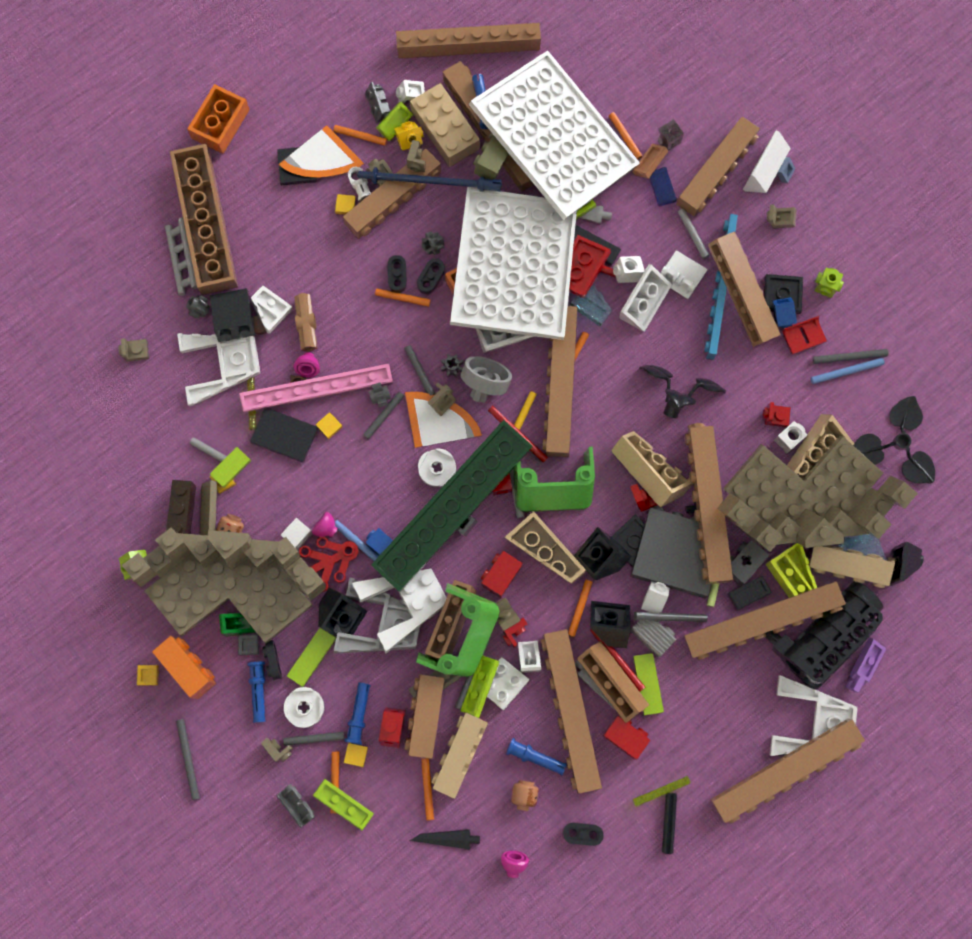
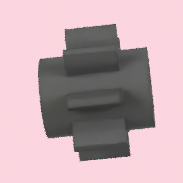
M431 231L425 233L426 237L421 239L422 248L428 255L432 253L434 255L439 254L440 249L444 248L443 237L438 232L433 233Z
M202 295L192 296L186 304V308L190 310L188 314L195 319L200 318V316L205 317L210 309V305L207 304L208 299Z
M447 354V359L441 360V363L445 365L441 367V372L446 371L447 377L454 375L457 378V373L462 372L463 368L460 365L463 364V360H458L457 354L455 356ZM455 364V366L449 368V365Z
M380 382L373 384V390L369 391L372 403H378L379 407L388 405L387 400L391 399L387 385L381 386Z

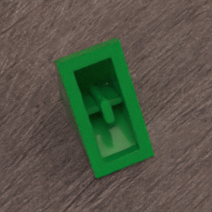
M241 613L219 614L221 635L225 637L256 632Z

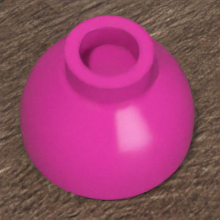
M310 352L299 356L293 365L294 371L306 378L315 377L320 371L318 360Z
M325 512L312 529L313 535L332 537L336 533L338 528L335 527V520L329 512Z
M510 850L501 855V863L504 870L507 871L508 877L517 878L527 868L529 858L522 852Z

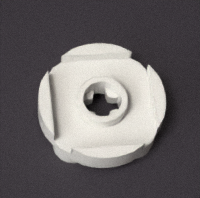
M440 448L425 452L418 463L419 476L429 486L443 487L456 472V463L453 456L448 451ZM439 463L441 464L442 471L436 473L432 466Z
M308 687L295 689L284 702V714L290 723L296 727H311L321 720L324 713V701L321 695ZM303 702H306V705L310 706V708L306 710V713H303L302 710H299V706H301Z

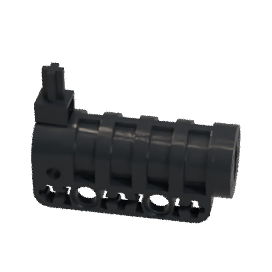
M853 581L842 592L846 603L842 606V610L831 613L830 610L823 612V617L815 619L794 641L786 634L781 637L778 633H773V630L765 633V638L774 645L772 651L781 658L788 669L807 687L812 689L820 688L881 624L883 620L881 613L884 608L883 604L868 587L860 582ZM847 644L849 648L845 649L840 655L838 651L843 649ZM826 661L832 662L833 666L829 665ZM819 671L822 673L820 677L814 678Z

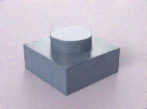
M790 157L785 158L777 172L782 183H788L796 169Z

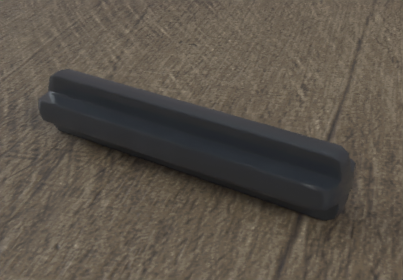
M669 792L666 793L662 842V853L673 854L677 794Z

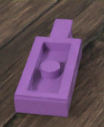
M868 638L850 673L846 688L859 693L862 685L864 686L866 682H870L886 651L884 646L876 640Z

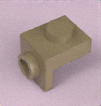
M772 204L770 205V211H767V221L770 222L773 229L795 227L797 210L795 207L776 208Z

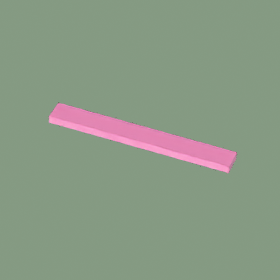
M389 364L239 394L243 412H249L369 388L379 382L381 385L393 383Z

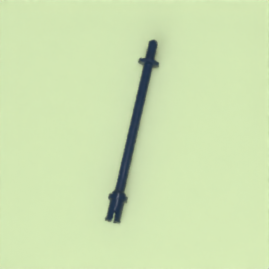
M374 167L372 172H357L358 178L372 179L373 184H377L378 180L476 187L480 192L485 190L501 192L500 187H502L501 179H486L482 176L478 180L382 173L378 171L377 167Z

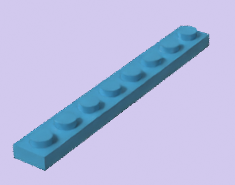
M730 214L728 220L724 221L723 231H726L725 235L736 231L738 215ZM717 271L715 276V282L718 283L717 289L714 288L712 295L715 304L710 309L709 317H712V323H709L707 328V334L710 336L709 341H706L704 352H707L706 359L714 360L717 355L727 290L720 271Z

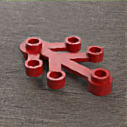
M319 537L316 543L320 549L329 548L337 551L332 556L311 550L308 546H302L299 549V554L303 558L309 557L320 561L310 567L316 573L324 569L321 579L326 583V589L323 592L328 590V582L334 564L342 560L339 571L334 574V579L338 583H343L346 580L349 562L354 560L359 553L358 546L354 542L347 541L341 545L328 541L326 537ZM321 540H326L324 546L319 545ZM352 548V553L346 554L345 550ZM308 549L309 553L307 555H303L302 550ZM338 574L344 575L342 580H337Z

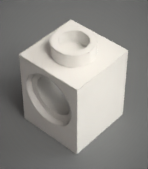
M640 256L620 257L613 267V273L618 283L638 282L644 273Z
M794 421L774 441L787 454L807 436L806 430L801 424H797ZM788 433H793L796 436V440L790 439Z
M295 518L281 536L283 538L287 537L298 550L312 535V531L299 519Z
M651 581L641 609L648 612L661 613L667 601L670 588L661 582Z

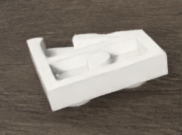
M264 286L251 297V303L268 334L292 311L290 304Z

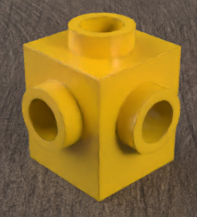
M404 122L402 126L394 128L398 145L402 151L410 150L413 140L419 141L420 145L423 144L421 139L424 137L421 126L418 127L415 122Z

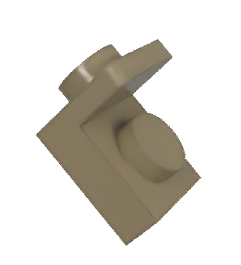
M412 141L407 157V168L414 172H425L426 162L420 160L423 150L420 149L419 141Z
M375 158L368 163L369 167L366 169V171L372 172L374 167H377L379 172L393 173L384 158L380 160ZM378 180L377 185L380 187L387 180Z
M125 338L121 339V345L118 346L119 354L127 362L149 359L148 341L146 339L127 341Z
M437 383L435 386L439 391L428 404L437 414L442 416L454 404L456 399L452 395L453 390L446 384L442 386Z
M506 598L496 602L499 607L497 622L503 631L521 621Z
M266 738L261 742L275 762L280 760L284 762L292 755L291 751L293 748L290 745L280 752L281 746L275 739L270 740V738Z

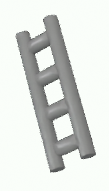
M181 217L178 218L179 226L174 229L172 225L165 226L179 296L186 294L185 287L191 285L192 289L197 288L184 219ZM181 234L182 243L176 246L174 237ZM184 250L186 260L179 262L178 253ZM188 268L189 277L183 280L181 270Z

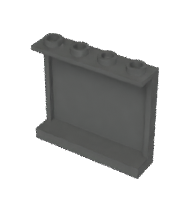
M654 506V508H650L630 577L650 583L651 581L661 582L670 589L705 599L709 595L711 584H706V580L702 579L701 569L704 568L703 560H700L699 557L701 541L697 539L698 521H695V517H691V519L685 518L683 514L678 512H672V514L665 512V509Z

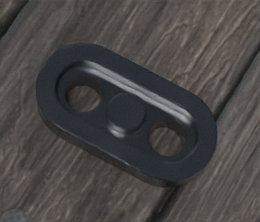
M394 255L389 258L387 263L388 286L391 291L400 293L407 286L406 261L402 256ZM397 264L400 265L398 269L394 268ZM396 282H400V283H401L400 286H395L394 284H395Z
M431 259L417 279V288L421 293L429 294L433 292L444 275L445 266L440 259ZM434 268H438V269H439L438 272H433L432 270H433ZM425 283L430 284L429 287H424L423 285Z
M271 640L262 647L264 657L268 658L269 665L266 666L268 677L278 680L282 679L276 645L274 640Z
M568 823L563 829L564 839L571 844L596 846L602 842L604 837L602 829L594 824ZM571 829L576 830V835L574 837H571L569 835V831ZM591 831L596 832V837L594 839H591L589 837V833Z

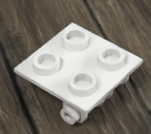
M676 250L667 265L662 269L661 274L672 284L670 287L672 290L689 299L708 269Z
M501 657L498 660L500 662L487 697L504 710L515 699V696L519 694L529 679Z

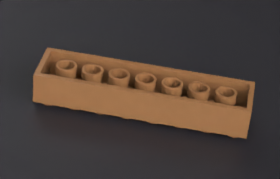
M206 144L170 151L197 288L201 295L237 288V278L209 149Z

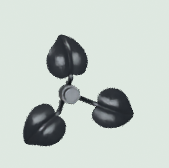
M654 365L639 367V369H643L651 376L667 381V389H665V402L667 404L663 413L671 418H678L681 408L696 403V400L691 396L699 387L709 391L726 393V390L719 384L706 378H696L697 384L688 395L670 389V378L673 375L668 370Z
M915 396L902 399L890 412V422L894 426H900L901 431L893 439V442L881 446V440L878 436L864 434L853 445L874 465L884 459L883 449L894 446L897 450L905 449L909 460L905 461L902 465L904 477L913 483L932 484L935 481V467L931 457L922 451L915 452L911 457L909 446L912 440L904 431V428L907 430L916 429L922 423V410Z

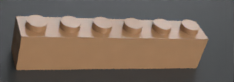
M742 116L679 196L676 205L682 209L684 208L693 217L697 212L701 213L707 205L705 203L707 199H712L718 190L716 188L718 185L722 186L727 180L728 176L726 175L728 172L735 170L738 165V159H743L749 151L747 149L749 145L753 146L759 138L757 134L760 128Z
M425 149L422 151L420 159L426 162L425 172H414L407 168L406 164L395 174L438 177L441 173V163ZM386 181L343 216L344 224L358 239L362 236L365 237L374 226L383 223L386 216L390 213H395L403 202H408L414 193L418 190H423L427 184Z
M735 231L708 244L709 249L753 347L779 336L778 325L772 317L771 310L764 299L763 292L756 281L755 274L748 263V258L744 254Z

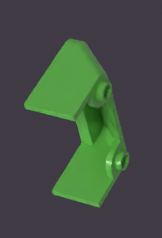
M593 446L588 447L584 452L585 466L577 469L575 481L538 483L536 472L530 468H521L520 461L513 468L515 505L517 509L522 512L587 509L592 503L595 480Z
M447 583L445 592L464 599L461 605L462 614L466 618L473 620L458 657L452 654H444L437 660L418 652L416 662L444 674L468 677L473 675L477 669L498 619L499 607L493 601Z

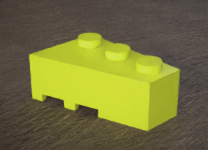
M796 543L765 564L789 598L817 588L809 567L808 557L806 558L803 546L799 543Z

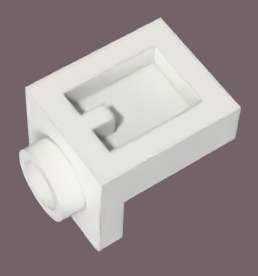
M403 80L396 89L398 101L404 104L406 100H412L424 93V83Z

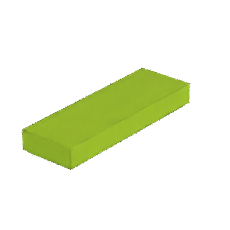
M319 628L287 674V677L304 687L336 641V638Z
M653 653L633 656L636 676L646 687L640 693L649 704L643 710V715L663 713L664 709Z
M482 655L464 699L461 712L468 713L477 718L480 717L500 661Z
M323 779L312 795L361 831H363L374 814L326 779Z

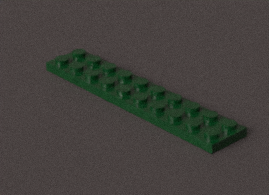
M503 420L371 566L401 592L533 446Z

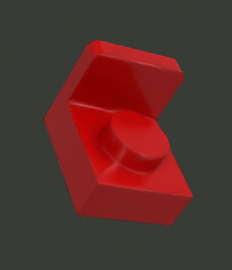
M770 402L763 409L765 425L788 427L791 407L776 406L774 402Z
M638 484L630 486L641 512L658 505L646 490H640Z
M524 617L520 619L521 621L503 631L505 635L502 637L508 646L512 645L515 648L518 644L512 635L515 634L517 637L526 631L524 627L528 623Z

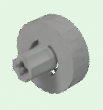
M473 356L466 359L461 372V378L466 385L472 388L470 397L476 402L484 403L488 395H503L507 392L512 379V373L508 368L495 360Z

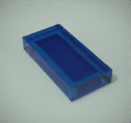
M667 168L656 169L649 179L658 206L675 203L677 198Z

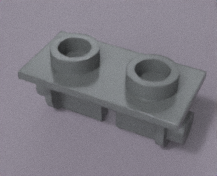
M371 82L365 95L371 106V114L374 116L376 123H378L380 118H385L389 114L390 108L387 102L381 103V101L386 100L383 87L379 84L374 85Z
M289 784L276 795L300 828L315 817L313 814L314 810L305 801L301 800L302 796L295 786Z

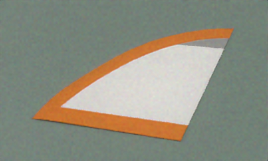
M326 125L279 165L285 170L300 176L328 177L347 173L352 167H360L364 163Z
M405 392L415 448L482 436L480 428L473 417L456 403L440 416L428 404L434 395L430 396V394L425 392Z

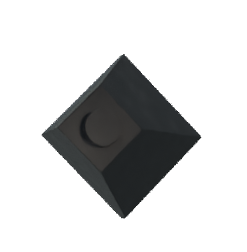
M599 527L594 530L574 555L576 560L594 580H599L619 572L632 557L622 545Z
M903 542L893 548L892 558H895L890 586L903 582L922 566L924 556L922 555L921 548L909 542Z
M329 587L319 603L318 627L337 638L338 632L353 635L368 611L342 593Z
M591 601L590 629L607 646L627 648L630 635V605Z

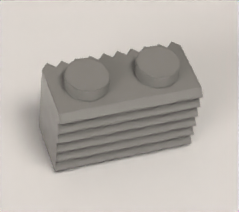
M639 620L630 629V632L650 649L653 654L658 658L661 657L676 641L673 637L675 633L667 626L664 628L659 623L660 621Z

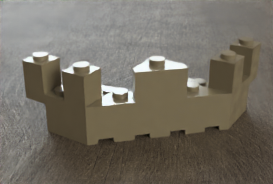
M839 436L803 479L764 445L760 444L723 488L729 495L717 509L749 538L771 552L779 544L797 542L803 547L809 548L843 544L844 537L866 534L880 539L892 525L884 518L894 504L905 509L918 493L906 482L890 476L878 491L871 488L882 476L883 472L843 436Z
M171 527L155 539L160 546L144 558L137 553L122 565L140 587L156 575L160 577V579L144 591L181 637L230 599L266 644L312 607L310 601L326 589L323 580L312 567L309 568L287 537L281 541L255 540L250 537L249 533L208 530V536L176 533Z

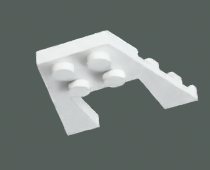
M177 334L181 353L217 346L222 379L185 387L187 403L190 407L261 374L254 336L218 342L214 334Z
M432 569L420 570L406 587L399 592L412 618L377 634L385 653H388L391 648L402 642L406 636L417 630L421 624L443 609L447 597ZM384 577L352 583L360 603L395 588Z
M778 675L776 695L816 701L812 739L846 719H852L856 725L858 707ZM772 735L769 755L788 754L809 742V740Z

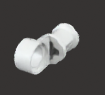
M352 167L348 171V178L353 189L357 192L358 202H361L372 192L368 188L367 179L353 180L351 178L354 172L363 171L360 167Z

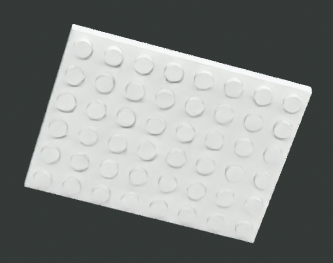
M548 51L486 90L469 103V106L563 220L625 176L640 163Z
M467 187L450 325L564 340L577 211L563 220L544 197L490 190L480 192L477 188Z

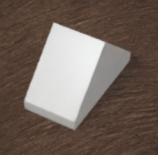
M538 641L518 642L520 672H540L541 663Z

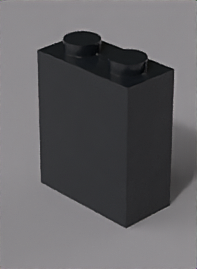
M247 288L210 295L214 332L218 342L256 335L251 298Z

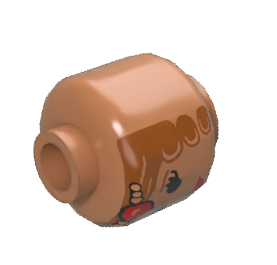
M227 514V516L220 518L215 531L242 533L244 524L241 522V518Z
M519 780V783L513 785L511 802L517 805L518 810L529 811V807L536 806L538 788L534 786L535 782Z

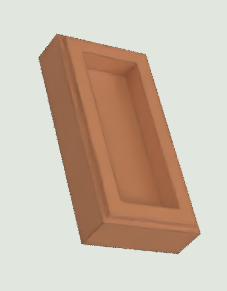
M652 144L639 161L640 163L633 169L634 175L649 179L668 153L667 148Z

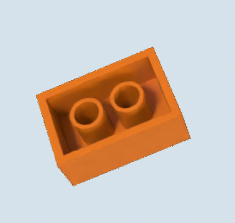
M214 84L187 128L191 139L201 144H206L207 147L224 154L250 110L247 100Z
M170 636L155 648L152 653L190 698L199 699L216 685V682L213 680L215 676L209 669L201 666L203 661L197 654H193L188 650L191 647L184 639Z

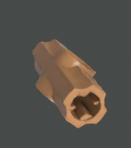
M301 293L294 296L297 332H299L301 351L311 352L317 349L316 320L312 310L311 295Z

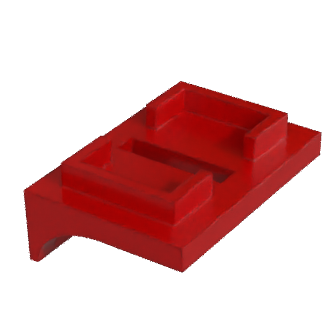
M819 316L784 328L782 331L792 355L827 342L819 323ZM800 328L803 329L809 343L806 344Z

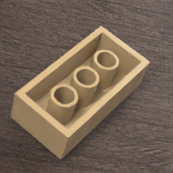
M441 83L410 100L412 114L449 167L480 149L479 137Z

